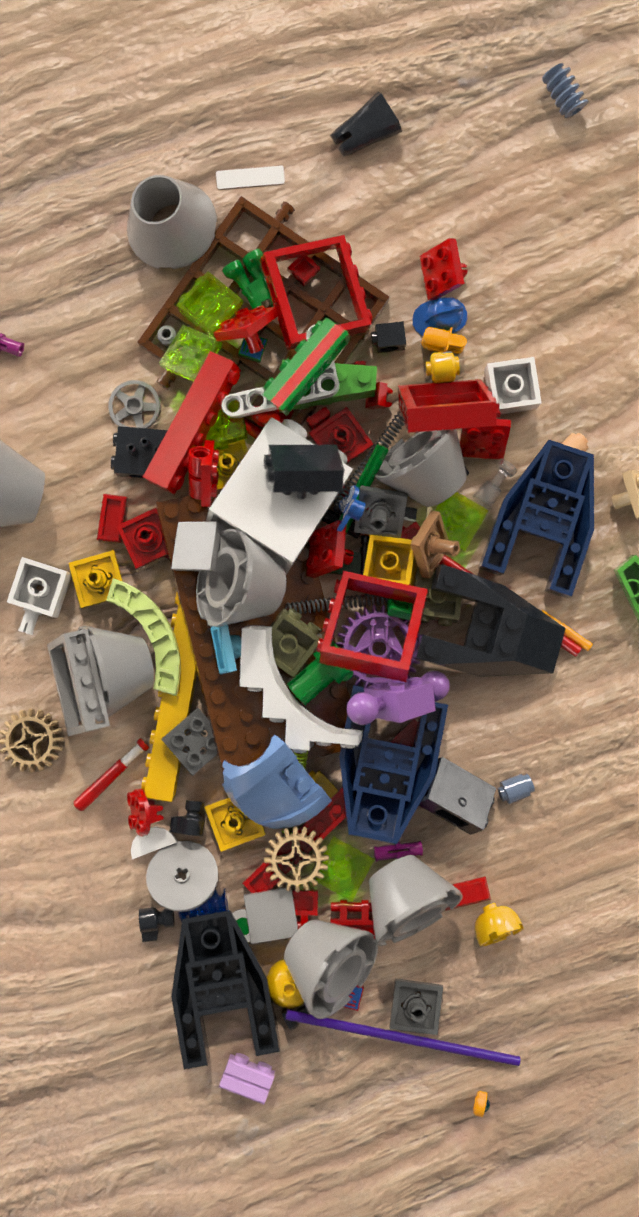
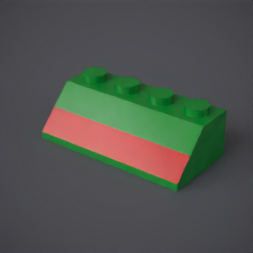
M328 318L323 322L319 320L311 330L312 336L307 341L303 339L295 349L296 355L291 360L287 358L279 367L281 371L275 379L271 377L263 386L265 391L262 395L286 416L350 342L349 333Z

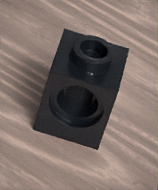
M404 321L376 324L375 332H371L372 346H377V353L405 350Z

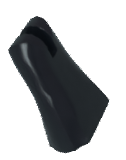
M377 92L354 115L335 129L330 136L335 144L342 143L338 149L342 156L345 157L371 144L401 133L402 128L382 93Z

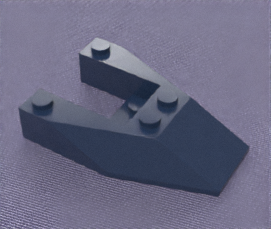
M548 440L503 499L478 569L499 576L503 575L518 530L560 544L545 591L564 598L572 597L594 532V454Z
M353 686L350 698L355 694L364 693V687ZM435 702V711L419 716L413 747L368 738L371 723L366 725L356 724L347 714L344 729L363 730L362 741L359 745H355L354 748L341 747L339 755L348 833L350 835L394 844L398 843L435 777L448 710L447 704Z

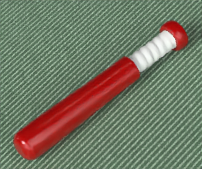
M139 738L137 745L130 752L114 763L74 800L75 808L79 811H84L128 768V764L142 751H147L150 748L149 745L142 738Z

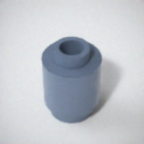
M519 774L501 781L500 787L497 788L501 800L507 801L508 804L529 797L530 793L535 792L533 782L528 774Z

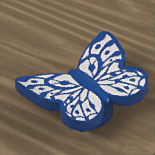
M355 485L351 486L349 496H345L339 503V508L344 516L337 531L342 532L350 518L358 521L364 512L365 503L356 499L359 494V487Z

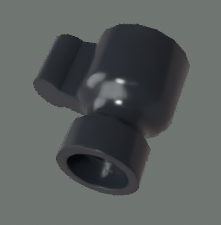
M186 800L185 809L187 814L171 817L169 832L203 836L205 820L201 817V813L204 811L205 802Z
M155 907L139 909V928L142 934V942L157 941L160 926L165 928L175 927L174 911L168 909L159 911Z

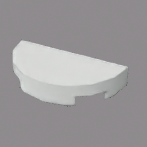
M151 827L147 836L141 837L137 835L133 840L131 847L132 859L174 844L177 840L173 833L165 828Z

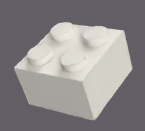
M534 357L487 364L484 369L486 386L492 392V396L496 398V403H499L501 414L534 410L540 406L541 397Z

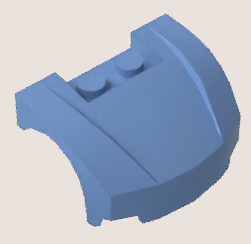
M276 735L272 737L269 747L257 761L241 767L233 766L226 761L222 763L224 768V783L222 785L232 803L257 824L272 829L294 827L310 820L332 802L325 791L298 762L297 757L286 743Z

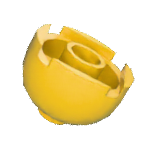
M496 903L482 908L483 913L477 917L474 926L475 935L480 947L503 941L511 935L510 932L514 936L524 930L521 919L513 909L507 906L497 907Z
M284 959L277 961L272 965L267 974L272 1001L282 1008L292 1009L301 1006L304 1001Z

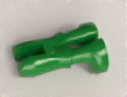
M260 249L249 252L242 259L245 268L254 279L252 283H250L240 260H235L222 269L226 278L234 280L239 285L252 310L262 306L261 303L266 300L271 307H274L261 268L260 260L263 253Z

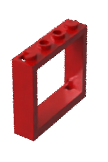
M345 235L263 253L260 263L273 306L276 307L279 314L277 319L287 350L296 349L303 339L307 341L306 333L298 334L277 262L336 249L358 319L357 321L340 324L339 326L346 330L349 336L366 332L371 326L372 314L370 309L366 307L365 291L362 286L360 287L358 268L355 264L353 265L351 245L349 242H346Z
M481 379L398 386L399 410L408 433L497 426V418H500L501 415L499 403H496V398L492 396V392L489 391L488 386H485Z
M343 571L341 580L337 579L335 583L334 593H337L336 598H331L328 609V613H331L330 619L325 618L322 632L325 633L324 639L320 638L318 642L317 652H320V663L407 682L428 589ZM347 589L414 604L400 662L331 646Z

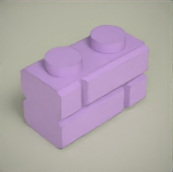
M230 1054L219 1087L265 1104L275 1071L271 1070L272 1067L265 1062H258L256 1064L249 1061V1057L244 1054Z

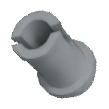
M166 325L158 330L159 341L163 345L165 344L166 348H173L177 343L174 328Z

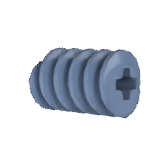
M559 63L543 75L542 81L544 84H547L546 88L548 92H551L552 99L556 100L555 105L560 108V114L565 118H569L580 112L589 101L588 99L580 101L584 92H575L580 87L579 83L571 85L575 80V76L567 77L571 71L570 67L563 69L564 64Z

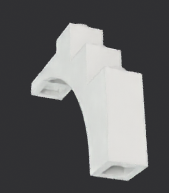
M247 625L242 628L240 686L247 687L249 691H262V688H264L262 717L270 718L272 722H283L286 719L285 743L292 749V752L305 753L312 748L314 741H316L317 745L321 746L337 743L343 748H354L355 745H359L362 741L363 730L337 728L322 721L306 710L288 690L275 662L272 648V627Z

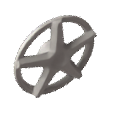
M130 380L114 389L109 399L108 408L109 414L117 426L128 427L120 423L119 420L132 415L137 426L135 428H149L157 420L161 404L159 396L152 386L143 381ZM127 385H139L134 396H128L120 391L121 388ZM145 387L153 393L156 403L143 402L142 398ZM116 395L124 403L125 407L114 415L112 404ZM155 411L152 419L143 425L142 412Z

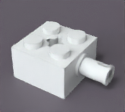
M24 557L21 558L7 599L8 603L23 607V610H25L18 631L33 635L38 616L42 614L58 618L72 577L71 573ZM37 585L44 586L43 591L37 590Z

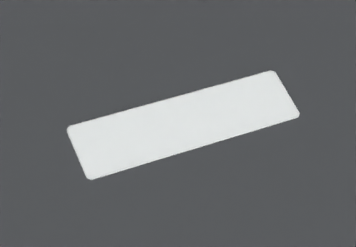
M283 166L216 172L218 189L285 183Z

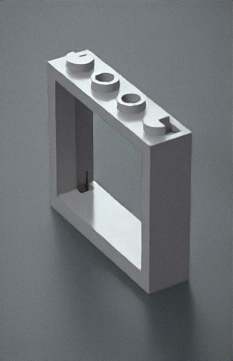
M88 629L62 634L47 644L68 736L110 726ZM84 637L85 642L77 644V640ZM62 647L65 648V652H64V653H62V649H61ZM102 715L103 723L96 724L94 717Z

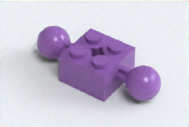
M429 671L422 677L407 678V682L393 679L374 681L372 686L364 688V693L355 694L350 698L347 704V714L353 722L360 725L369 724L375 718L401 723L435 711V701L443 699L449 692V680L440 671Z

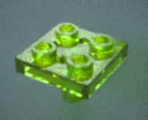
M182 325L159 364L162 368L194 382L209 352L218 354L223 344L214 337Z
M459 492L454 493L451 497L438 504L435 511L441 514L448 540L458 541L460 549L464 552L489 510ZM444 511H446V512H445V515H447V514L449 513L448 517H445V516L443 515V512H444ZM449 526L453 527L449 528L450 531H453L452 533L448 532L447 530Z
M332 836L323 855H329V860L334 859L336 862L333 865V861L330 864L329 860L321 861V863L328 865V869H319L324 874V878L320 879L315 876V879L319 884L353 901L375 858ZM347 854H349V855L352 856V858H350L349 856H347V859H348V860H346V859H345V856H346Z

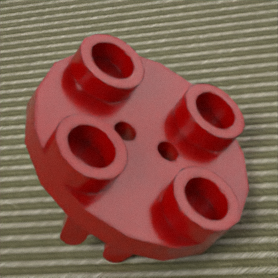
M134 789L133 792L127 793V803L131 809V815L128 816L129 827L131 830L135 829L139 836H147L150 832L151 824L164 819L161 814L157 815V812L162 811L163 807L161 805H154L155 802L153 800H148L142 789Z

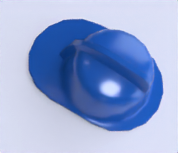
M453 297L425 302L413 314V326L421 336H423L428 327L450 330L452 328V333L460 331L467 321L465 306Z

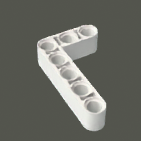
M314 325L311 326L306 333L307 340L313 334L311 330L314 327ZM334 360L311 386L310 394L302 397L296 405L329 398L338 393L339 381ZM331 379L335 382V386L331 391L322 389V382L324 380ZM263 387L230 394L222 402L223 411L232 418H241L278 408L262 395L265 391ZM256 395H261L264 398V402L260 407L252 406V398ZM233 400L240 402V408L235 413L229 412L228 409L229 403Z

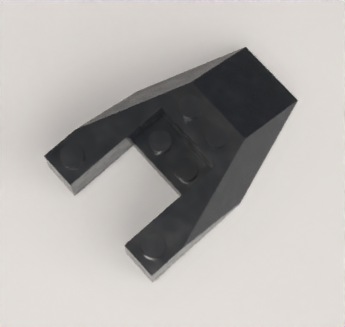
M439 565L436 567L431 589L475 602L463 646L422 634L417 636L412 658L477 677L554 673L566 629L564 626L502 584L449 566Z
M231 910L183 918L171 999L184 1070L208 1065L210 1052L203 1016L247 1008L256 1056L280 1052L281 1042L267 977Z

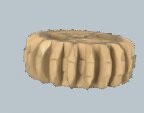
M30 708L28 714L24 710H20L19 717L16 714L11 715L13 723L9 721L4 723L8 730L0 731V734L6 736V739H0V744L5 743L6 748H2L0 751L1 753H9L5 757L6 761L14 759L11 765L13 768L20 764V771L22 772L27 767L30 773L35 772L36 767L39 771H43L44 763L48 767L53 765L50 758L54 760L59 758L55 750H63V747L57 745V742H63L64 737L58 738L57 733L63 732V729L54 728L59 723L58 720L49 722L52 714L48 713L43 718V710L39 709L35 715V710ZM29 721L40 723L47 731L38 733L35 731L34 726L30 725ZM23 725L21 729L22 738L15 742L16 731ZM41 736V738L33 742V747L32 744L28 743L22 745V743L26 742L31 737ZM49 738L48 749L41 757V744ZM17 749H27L30 755H33L34 760L23 757Z
M294 826L293 834H290L288 828H284V837L279 832L275 834L279 840L278 842L270 839L269 844L274 849H265V853L272 856L264 858V862L272 863V865L266 867L265 870L266 872H275L270 877L271 881L277 877L280 878L277 884L278 887H281L286 882V891H290L291 885H295V891L300 892V885L303 884L304 889L307 891L309 890V881L314 886L318 884L315 876L320 879L324 878V874L319 869H328V865L321 863V861L329 860V855H321L322 852L327 850V846H318L323 841L321 837L315 841L313 840L316 834L315 831H312L307 836V827H303L301 834L297 833L298 827ZM292 840L291 852L277 856L279 848L284 843ZM299 840L311 845L316 854L304 853L300 848ZM295 847H297V853L300 854L299 857H303V860L299 861L298 870H296V864H293L294 861L291 862L289 859L293 858ZM316 862L314 869L308 875L301 877L302 866ZM277 863L290 866L293 870L294 878L284 874Z

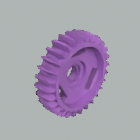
M373 605L372 612L370 613L364 607V615L361 616L360 613L355 612L357 618L355 621L350 617L347 618L351 625H342L346 632L345 634L338 633V636L343 641L336 642V645L342 647V649L400 662L403 649L392 628L398 625L406 638L409 620L388 616V612H385V605H382L380 611H377L376 606ZM362 624L367 629L356 647H353L348 643L359 625ZM380 641L385 644L386 651L383 655L374 654L372 646L375 642ZM412 658L409 671L416 672L412 664H420V661ZM353 671L354 674L350 678H357L356 686L361 681L364 682V688L368 687L369 684L373 685L374 681L391 680L380 677H366V673Z

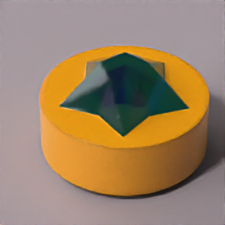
M479 1090L476 1093L473 1114L483 1117L484 1113L490 1108V1101L487 1098V1092Z

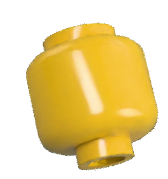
M450 351L432 353L430 362H425L426 376H431L434 383L454 381L456 375H460L458 356L455 357Z

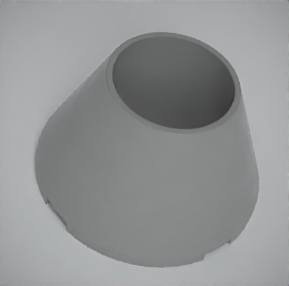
M164 175L148 177L138 184L132 194L127 221V236L130 246L144 263L158 269L159 267L178 269L190 265L204 255L214 240L217 222L216 210L208 195L193 184ZM169 205H178L176 211L169 218L159 222H152L155 214L162 208Z
M457 429L415 432L416 434L407 441L399 440L388 450L375 477L380 482L399 492L408 493L409 498L425 507L440 504L456 493L467 479Z
M0 440V527L32 523L40 507L45 484V472Z
M227 529L221 532L215 572L199 571L196 601L201 618L206 619L210 626L221 627L273 614L280 606L285 594V571L277 561L243 532L235 529Z
M82 626L77 631L88 629L109 718L153 687L154 671L151 655L142 637ZM84 637L77 640V644L85 642ZM102 715L94 717L98 722L103 721Z
M414 855L404 856L387 864L369 879L374 933L377 944L379 946H386L385 941L392 939L393 943L399 942L432 925L443 917L441 913L447 907L453 910L463 898L460 890Z
M311 920L297 930L286 947L284 961L311 1015L317 1019L327 1018L338 1012L351 1000L349 994L357 985L360 988L362 987L373 968L378 953V944L374 939V935L368 931L320 920Z

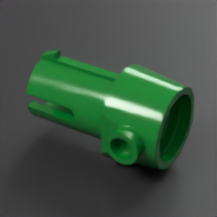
M332 640L331 646L339 648ZM315 651L312 654L316 659L287 685L306 706L334 680L338 684L349 680L354 674L353 670L320 663V652Z

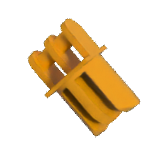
M428 327L421 340V345L424 349L435 352L450 351L454 354L462 353L467 343V339L464 336L452 334V328L450 330Z

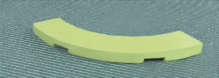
M113 578L106 601L118 605L133 615L141 623L153 645L156 657L153 689L177 696L181 677V658L176 636L169 621L160 608L147 595L137 588Z

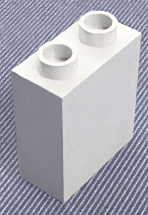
M271 417L210 507L206 522L221 523V532L227 529L243 532L283 567L285 574H287L339 492H319L317 495H311L307 492L305 499L297 498V492H292L291 495H284L282 492L272 491L271 483H267L266 469H264V454H268L269 445L315 444L306 439L308 435L306 430L295 421L284 419L280 423ZM339 450L344 467V486L353 469L346 465L348 459Z

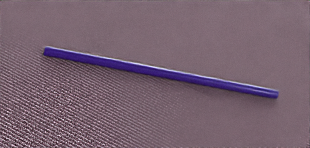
M291 1010L286 1012L285 1020L519 1066L521 1062L520 1056L331 1018L317 1019L311 1014Z

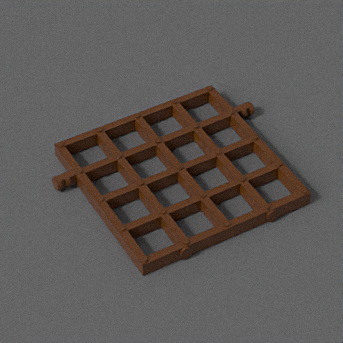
M240 196L216 230L214 240L209 249L191 265L137 342L138 345L169 366L167 370L163 371V376L156 381L163 388L168 390L171 387L170 383L175 381L177 373L194 382L198 374L188 368L187 365L205 340L232 357L230 360L234 361L238 367L242 364L265 381H268L271 377L275 379L281 372L279 367L282 365V362L276 371L272 373L258 362L238 356L240 347L237 349L225 340H216L212 330L229 305L238 311L243 308L252 310V307L237 297L241 288L234 280L228 289H225L201 271L219 246L240 261L249 253L226 237L243 212L269 229L256 248L260 249L262 253L270 249L278 236L293 246L308 243L309 241L283 225L290 218L289 215H292L295 211L292 205L283 201L281 209L276 211V216L273 218ZM325 252L308 255L312 260H316L341 277L323 303L297 286L298 280L291 274L288 278L281 275L287 297L289 294L316 312L302 333H306L311 326L315 325L319 320L323 321L325 318L330 319L337 325L350 322L332 309L347 287L341 264ZM243 266L245 273L249 279L251 274L248 272L245 266ZM359 276L360 287L364 288L367 296L376 301L370 310L373 324L389 302L390 296ZM194 281L221 298L203 324H200L177 308V305ZM170 316L196 333L178 360L152 343L158 334V330ZM271 321L257 332L260 337L266 329L284 341L280 325L274 321ZM370 327L366 332L351 335L350 342L344 347L335 363L345 364L361 340L364 341L369 334ZM291 349L283 360L287 358L291 360L297 353L295 349ZM258 395L252 406H261L264 402L263 396ZM233 400L229 403L228 407L237 412L240 408V403L237 400ZM317 406L301 409L293 421L302 426L307 417L314 413ZM250 415L244 417V418H246L247 420H249L250 422H252L253 424H255V425H256L257 427H259L260 429H262V430L264 429V427L258 425V424L251 418Z

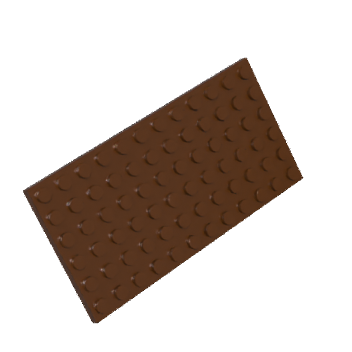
M222 489L217 490V497L222 491ZM190 495L156 502L155 504L171 566L178 522H206L210 507H202L201 500L194 499ZM212 498L211 506L216 498ZM309 540L286 574L285 594L278 609L268 616L228 625L230 635H238L242 638V628L247 625L270 626L281 610L285 608L287 602L291 604L292 601L300 603L301 600L305 602V600L324 599L320 578L307 576ZM172 569L222 772L224 771L223 761L238 767L249 765L257 761L265 753L274 735L285 742L286 719L283 722H272L270 718L262 717L264 688H262V691H249L247 687L240 686L241 657L235 659L237 671L226 674L219 673L210 629L213 626L208 625L207 620L201 618L197 607L196 587L199 571H176ZM321 601L320 612H318L317 603L315 602V613L313 612L312 602L310 605L311 613L308 612V604L306 602V614L304 613L303 604H301L302 614L300 615L302 617L300 620L307 625L309 622H312L321 629L322 639H324L325 633L322 632L325 618L330 619L326 602L324 601V612L322 611ZM313 654L310 655L295 676L316 659ZM277 666L288 690L306 710L332 726L345 728L347 704L350 700L346 681L338 684L334 680L305 706L287 685L294 677ZM314 741V745L308 750L307 761L340 752L341 746L337 743L321 746L317 745L316 741Z

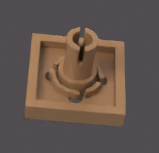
M431 510L428 517L422 522L417 535L411 541V549L416 558L421 576L431 578L444 554L456 557L460 550L458 541L448 540L441 514L438 511Z

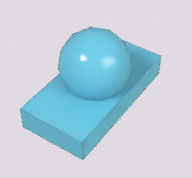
M228 625L211 627L219 673L226 674L237 671L235 659L241 657L242 638L238 635H230Z

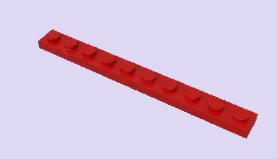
M413 718L389 742L413 747L418 722ZM343 786L330 798L332 802L316 816L306 821L298 829L297 833L302 834L303 827H307V836L312 831L316 832L313 838L314 841L319 837L324 839L347 817ZM292 840L284 843L279 848L277 856L291 852ZM299 840L300 848L304 853H309L313 849L307 842ZM295 847L293 858H289L296 865L303 859L302 856L299 857L300 854L297 853V847ZM263 862L242 884L251 893L271 890L280 878L277 877L271 881L270 877L275 872H266L265 869L272 865V863ZM277 863L284 874H287L292 869L288 865Z

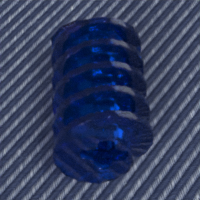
M223 888L222 895H219L217 889H215L212 896L201 906L189 911L178 912L181 922L183 918H188V916L194 917L227 911L226 888Z

